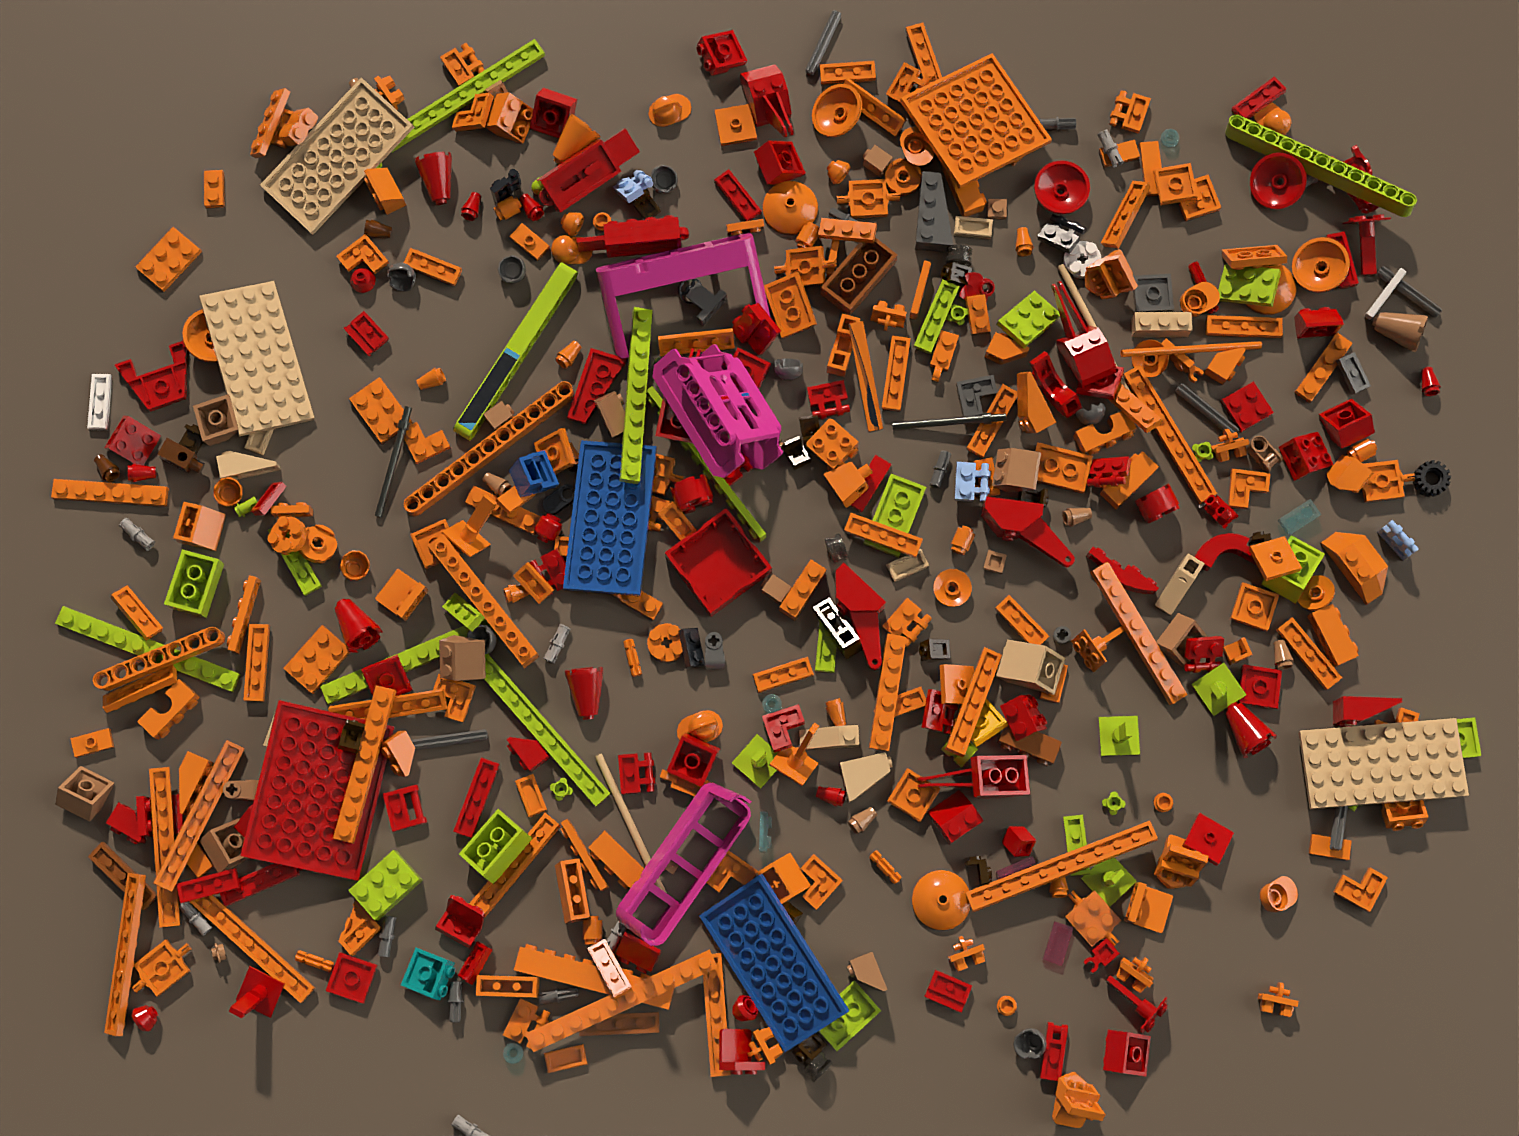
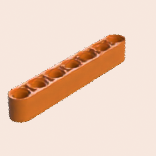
M208 627L99 671L93 676V684L101 690L110 691L219 647L225 641V634L216 627ZM217 632L218 638L215 641H211V635ZM199 640V646L193 649V642ZM177 647H181V653L175 656L174 650ZM162 654L163 660L157 664L156 657ZM144 662L143 670L138 671V664ZM123 669H125V670H126V675H125V677L120 678V677H119L120 671L123 670ZM107 676L108 681L106 685L102 686L101 680Z

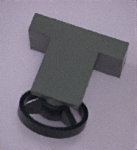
M696 278L692 279L691 285H688L686 290L681 292L682 285L687 280L681 281L678 287V295L683 302L688 304L694 303L702 309L697 315V322L704 327L727 301V293L720 289L716 295H713ZM682 295H686L691 302L686 301Z

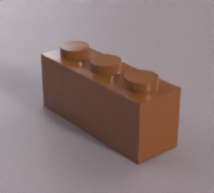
M1009 724L1001 731L997 741L998 744H1001L1000 747L1007 751L1013 749L1019 752L1018 755H1027V759L1030 757L1037 759L1038 764L1046 767L1048 764H1054L1062 744L1061 741L1040 732H1035L1017 741Z

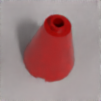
M433 152L424 154L423 159H419V156L416 157L415 164L431 201L436 202V205L447 204L451 193V153L448 152V155H445V152Z
M341 599L337 602L335 613L346 647L351 653H358L357 649L360 648L366 650L380 640L381 636L379 634L380 632L383 633L380 626L351 599Z
M593 667L571 669L572 673L569 670H565V676L578 716H582L583 720L594 719V715H598L604 673L603 667H598V671L597 668L593 669Z
M1234 702L1226 708L1228 710L1225 713L1244 758H1248L1247 754L1250 752L1252 755H1255L1269 746L1272 737L1274 739L1277 738V735L1242 703L1237 704Z

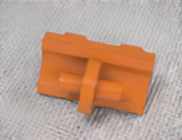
M389 75L382 79L379 76L375 77L376 87L380 91L378 93L398 110L397 105L405 99L399 89L390 93L389 90L395 87V82Z
M881 300L873 306L870 321L884 325L883 331H887L888 326L895 328L896 326L904 327L907 314L905 306L897 304L894 309L887 308L888 303Z
M1229 429L1223 430V436L1218 437L1219 442H1225L1211 446V452L1216 454L1219 462L1230 460L1228 450L1234 449L1235 457L1246 456V445H1249V440L1243 437L1233 440V438L1238 437L1237 432L1231 433Z
M963 936L958 937L959 943L953 945L955 951L959 949L963 951L948 957L949 962H953L954 967L959 972L968 968L964 957L971 955L975 965L985 962L983 953L985 948L981 944L967 949V946L973 945L972 939L964 941Z
M1125 957L1122 958L1116 974L1119 979L1126 981L1131 974L1136 978L1132 987L1139 993L1147 986L1150 988L1153 984V977L1147 974L1152 968L1146 965L1148 962L1146 957L1141 961L1134 957L1132 962Z
M1278 982L1276 987H1269V992L1275 993V996L1258 993V999L1261 1000L1260 1011L1273 1013L1274 1003L1281 1004L1279 1015L1291 1017L1294 1007H1298L1299 1001L1282 997L1283 995H1290V990L1284 989V983Z
M770 1027L761 1030L757 1029L752 1032L759 1047H756L754 1041L749 1043L752 1051L747 1054L748 1057L754 1055L759 1062L763 1059L760 1051H762L769 1065L776 1062L775 1059L782 1055L783 1051L779 1044L768 1048L765 1041L774 1037Z

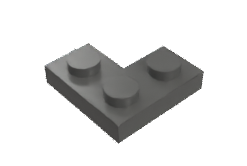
M994 375L956 382L963 417L983 415L980 398L997 395Z

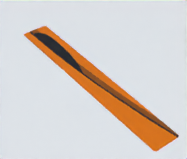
M863 321L849 323L868 431L883 429L864 323Z

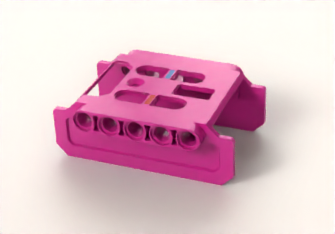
M714 344L705 350L700 357L692 358L681 357L677 349H672L654 365L653 379L712 475L725 478L744 463L745 459L740 449L744 456L750 459V464L754 468L761 470L765 469L783 454L779 446L781 425L740 359L733 358L729 353L721 352L718 346Z

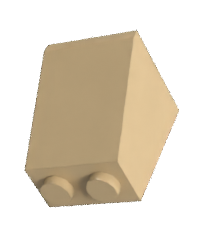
M1007 640L996 676L1008 683L1054 695L1065 658L1044 645Z

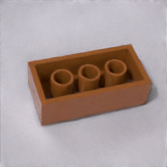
M876 237L874 243L859 242L822 285L821 295L843 313L851 316L894 266L898 255Z

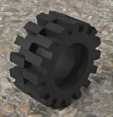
M1431 460L1430 462L1426 461L1415 470L1413 485H1417L1415 489H1420L1421 495L1425 493L1427 497L1431 495L1434 497L1448 488L1447 486L1451 483L1449 481L1451 475H1448L1450 473L1449 469L1445 470V464L1441 466L1440 461L1435 463V460ZM1427 472H1433L1438 476L1439 480L1436 485H1430L1426 482L1425 475Z

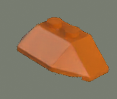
M1335 532L1320 543L1366 605L1383 594L1388 565L1365 535Z

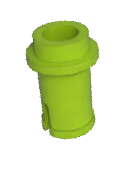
M253 497L241 504L237 503L234 509L238 516L245 517V514L251 512L257 500Z

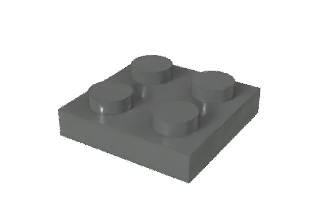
M1171 274L1133 276L1138 285L1133 290L1135 312H1173Z

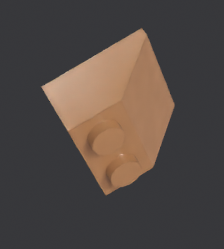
M614 391L594 400L608 434L614 437L622 433L625 416L622 405L625 403L621 394L617 395Z
M229 394L193 406L202 441L209 446L227 441L238 432L239 428Z
M1016 448L998 449L992 486L1005 492L1036 490L1041 453Z
M1177 613L1156 643L1165 655L1184 668L1185 664L1191 663V659L1185 657L1187 638L1208 636L1194 619Z
M456 635L439 640L440 678L454 681L486 678L485 640Z
M80 766L58 787L55 805L90 822L103 807L114 786V782Z
M240 818L209 830L199 840L218 873L232 869L249 859L240 856L244 838L234 828Z
M873 952L848 961L849 966L846 967L850 977H855V980L879 991L887 990Z

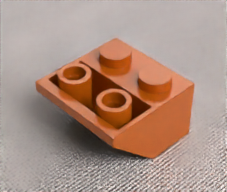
M510 92L496 94L485 128L497 136L523 144L530 128L533 108Z
M388 168L364 170L367 176L364 180L380 211L384 209L386 215L406 206L405 200Z
M183 502L173 539L181 544L216 551L226 514L201 505Z
M791 853L786 854L757 872V875H764L781 904L786 903L811 887Z

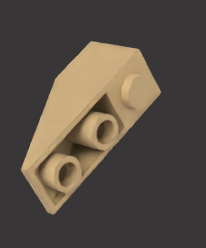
M1188 553L1179 564L1155 606L1172 615L1205 563Z

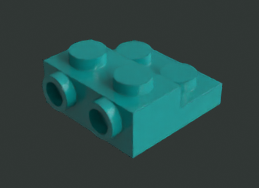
M416 947L401 986L430 998L441 1000V997H444L448 992V986L446 985L449 978H452L455 974V962Z

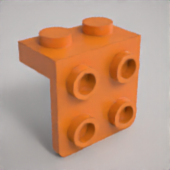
M831 418L806 443V446L827 464L828 471L846 464L844 462L849 457L852 459L859 451L857 449L859 441Z

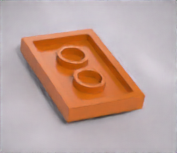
M172 227L135 268L165 292L202 251L176 228Z
M1278 245L1222 249V258L1235 270H1241L1244 267L1250 266L1252 268H1261L1262 265L1277 267L1287 263V255Z
M799 272L764 285L776 324L781 330V338L784 339L817 325Z
M380 377L349 398L381 444L398 433L399 428L397 426L402 418L404 409Z
M1037 442L1035 451L1041 453L1037 482L1084 493L1093 456Z
M321 625L283 669L314 694L349 655L350 651L341 640Z

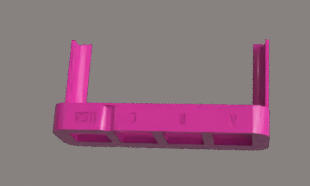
M751 233L735 235L596 268L616 355L621 358L629 357L615 296L748 266L755 301L770 316L753 235Z
M715 783L703 785L646 865L640 879L632 885L616 910L617 920L650 946L663 944L749 822L751 811L744 802L750 804L752 801ZM714 798L739 816L724 840H721L698 823ZM692 829L718 847L702 871L676 854ZM671 860L697 878L680 903L654 885ZM649 891L669 905L653 929H650L632 916Z

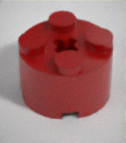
M699 475L700 479H695L694 476L688 477L675 483V488L670 487L677 509L688 514L694 512L698 506L706 507L713 503V494L706 475Z
M1169 483L1135 501L1141 515L1148 523L1162 518L1161 513L1163 512L1167 515L1180 508L1178 506L1180 503Z

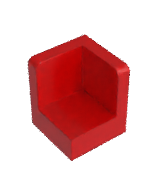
M1009 826L1002 843L1014 857L1030 856L1037 840L1024 826Z

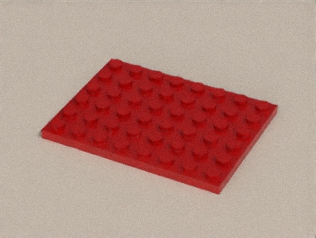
M278 700L240 856L359 881L387 758L381 752L382 747L380 748L354 843L337 840L333 837L357 755L338 749L342 728L346 720H356L362 724H365L366 720ZM387 725L383 740L393 735L394 726Z

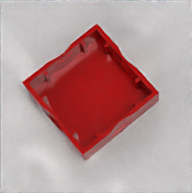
M727 508L704 523L697 532L685 537L665 552L666 559L710 617L772 573L771 565L758 548L748 540L743 529Z

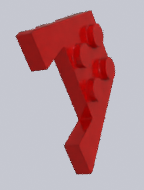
M183 341L169 345L174 364L138 376L131 359L115 364L116 369L150 412L186 399L187 348Z

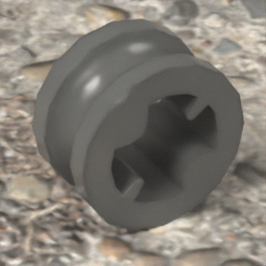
M1060 626L1053 632V640L1057 644H1066L1071 638V631L1065 626ZM1060 631H1064L1063 634H1067L1063 640L1057 637Z

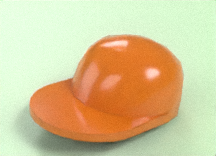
M1272 102L1254 115L1256 123L1284 136L1290 130L1292 124L1290 115Z
M566 235L557 237L551 246L553 258L557 262L564 264L586 263L591 258L593 251L579 252L576 238L582 237Z
M1209 282L1198 283L1182 294L1180 298L1181 310L1183 312H1191L1192 317L1200 316L1219 303V291Z
M1286 876L1275 879L1260 890L1261 904L1267 911L1273 913L1288 909L1296 903L1298 897L1295 883Z

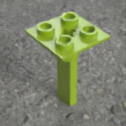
M1225 663L1192 683V686L1213 716L1246 696V693Z
M1138 716L1098 717L1101 756L1140 755Z
M756 734L734 759L732 764L761 789L777 771L769 764L778 752L774 753L772 746Z
M1115 857L1096 864L1090 870L1091 874L1084 875L1081 878L1092 891L1095 890L1109 907L1137 881Z

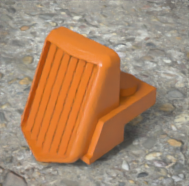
M1120 249L1113 251L1106 257L1098 259L1086 267L1085 288L1096 296H1100L1102 300L1117 297L1119 293L1133 291L1138 287L1133 277V272Z
M1175 835L1167 837L1154 875L1168 889L1183 888L1185 886L1192 887L1199 879V872L1207 864L1208 856L1198 851L1186 849L1182 846L1185 839Z
M1071 1072L1058 1078L1052 1119L1056 1124L1081 1128L1086 1119L1103 1121L1106 1114L1097 1103L1100 1094L1092 1084H1088L1076 1072Z

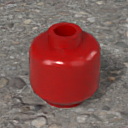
M549 513L542 515L534 528L535 533L538 534L537 538L545 543L548 540L555 541L562 529L561 519Z

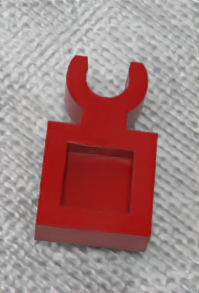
M1105 938L1091 950L1094 956L1086 958L1083 964L1085 965L1089 961L1093 962L1094 967L1090 970L1093 973L1098 969L1099 963L1106 966L1120 953Z

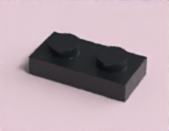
M698 628L678 630L686 668L704 666L705 660Z

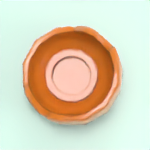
M231 477L219 479L213 489L215 500L226 507L236 505L243 496L241 484Z
M355 550L346 553L340 564L343 576L353 581H359L364 578L370 568V561L366 554Z

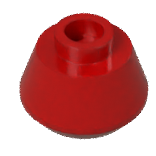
M366 268L355 270L350 278L352 288L359 293L369 292L376 283L374 273Z
M740 995L732 1007V1014L735 1019L741 1022L752 1021L756 1019L758 1009L749 996Z
M145 1005L133 1009L132 1018L140 1030L149 1032L157 1022L158 1012L153 1006Z

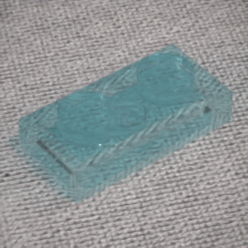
M1310 499L1281 517L1278 522L1287 535L1290 536L1322 514Z
M760 812L759 853H767V848H771V836H767L768 828H772V817L768 816V812Z

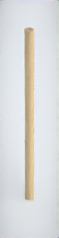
M1059 265L1057 268L1087 325L1097 327L1065 265ZM1122 376L1120 383L1130 391Z
M602 754L595 756V759L646 866L651 858ZM659 877L654 885L666 892Z

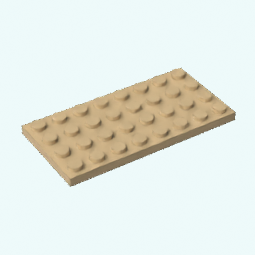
M360 78L308 133L306 139L289 153L260 186L313 235L361 185L364 178L367 177L364 170L377 168L410 133L414 126L365 80Z
M274 281L200 295V303L225 390L231 398L239 428V437L313 421V411Z
M1456 718L1302 730L1298 732L1310 809L1469 796Z

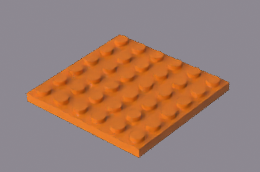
M993 53L900 99L901 104L959 189L1050 144L1052 141Z

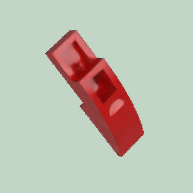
M1093 546L1086 555L1098 566L1108 562L1125 590L1142 594H1154L1159 589L1156 586L1157 583L1149 577H1144L1139 568L1128 564L1123 570L1119 562L1114 559L1110 560L1106 557V553L1098 547L1095 548Z

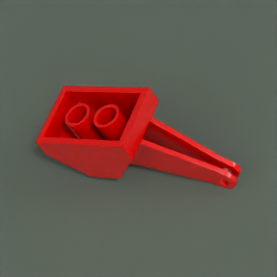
M771 65L740 73V81L747 102L750 105L756 127L771 124L784 138L787 137V132L790 136L794 135L792 124L789 121L792 115L789 92L781 70L776 65Z
M1061 281L1057 282V286L1055 283L1052 284L1051 288L1065 332V337L1056 340V346L1080 385L1085 387L1115 374L1116 364L1109 344L1100 329L1093 326L1086 327ZM1066 307L1078 329L1077 332H1074Z
M691 348V352L688 358H692L694 356L695 348ZM698 349L696 357H700V349ZM663 395L655 436L693 444Z
M986 496L982 505L981 517L997 537H1001L1004 541H1013L1020 538L1063 567L1068 568L1073 565L1075 561L1074 555L1041 518L1044 504Z
M843 562L835 571V605L843 616L847 615L851 619L855 632L860 638L868 667L872 670H877L882 663L878 615L883 611L886 601ZM873 660L877 661L876 665L872 663Z
M1027 755L970 757V769L917 778V781H932L972 774L973 783L918 784V788H973L974 797L979 799L1030 795Z

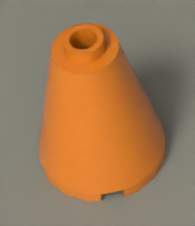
M571 113L552 154L555 157L553 161L558 165L601 136L595 130L592 131L585 122Z

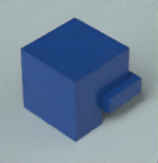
M545 450L518 458L509 470L520 498L544 492L559 485Z

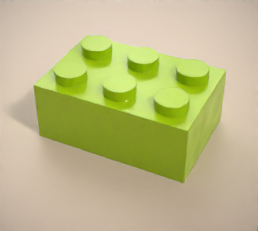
M182 549L164 605L170 609L207 618L224 563L219 559Z
M497 809L459 855L484 878L494 884L533 838L501 810Z
M392 850L348 891L374 920L379 921L423 880L398 851Z

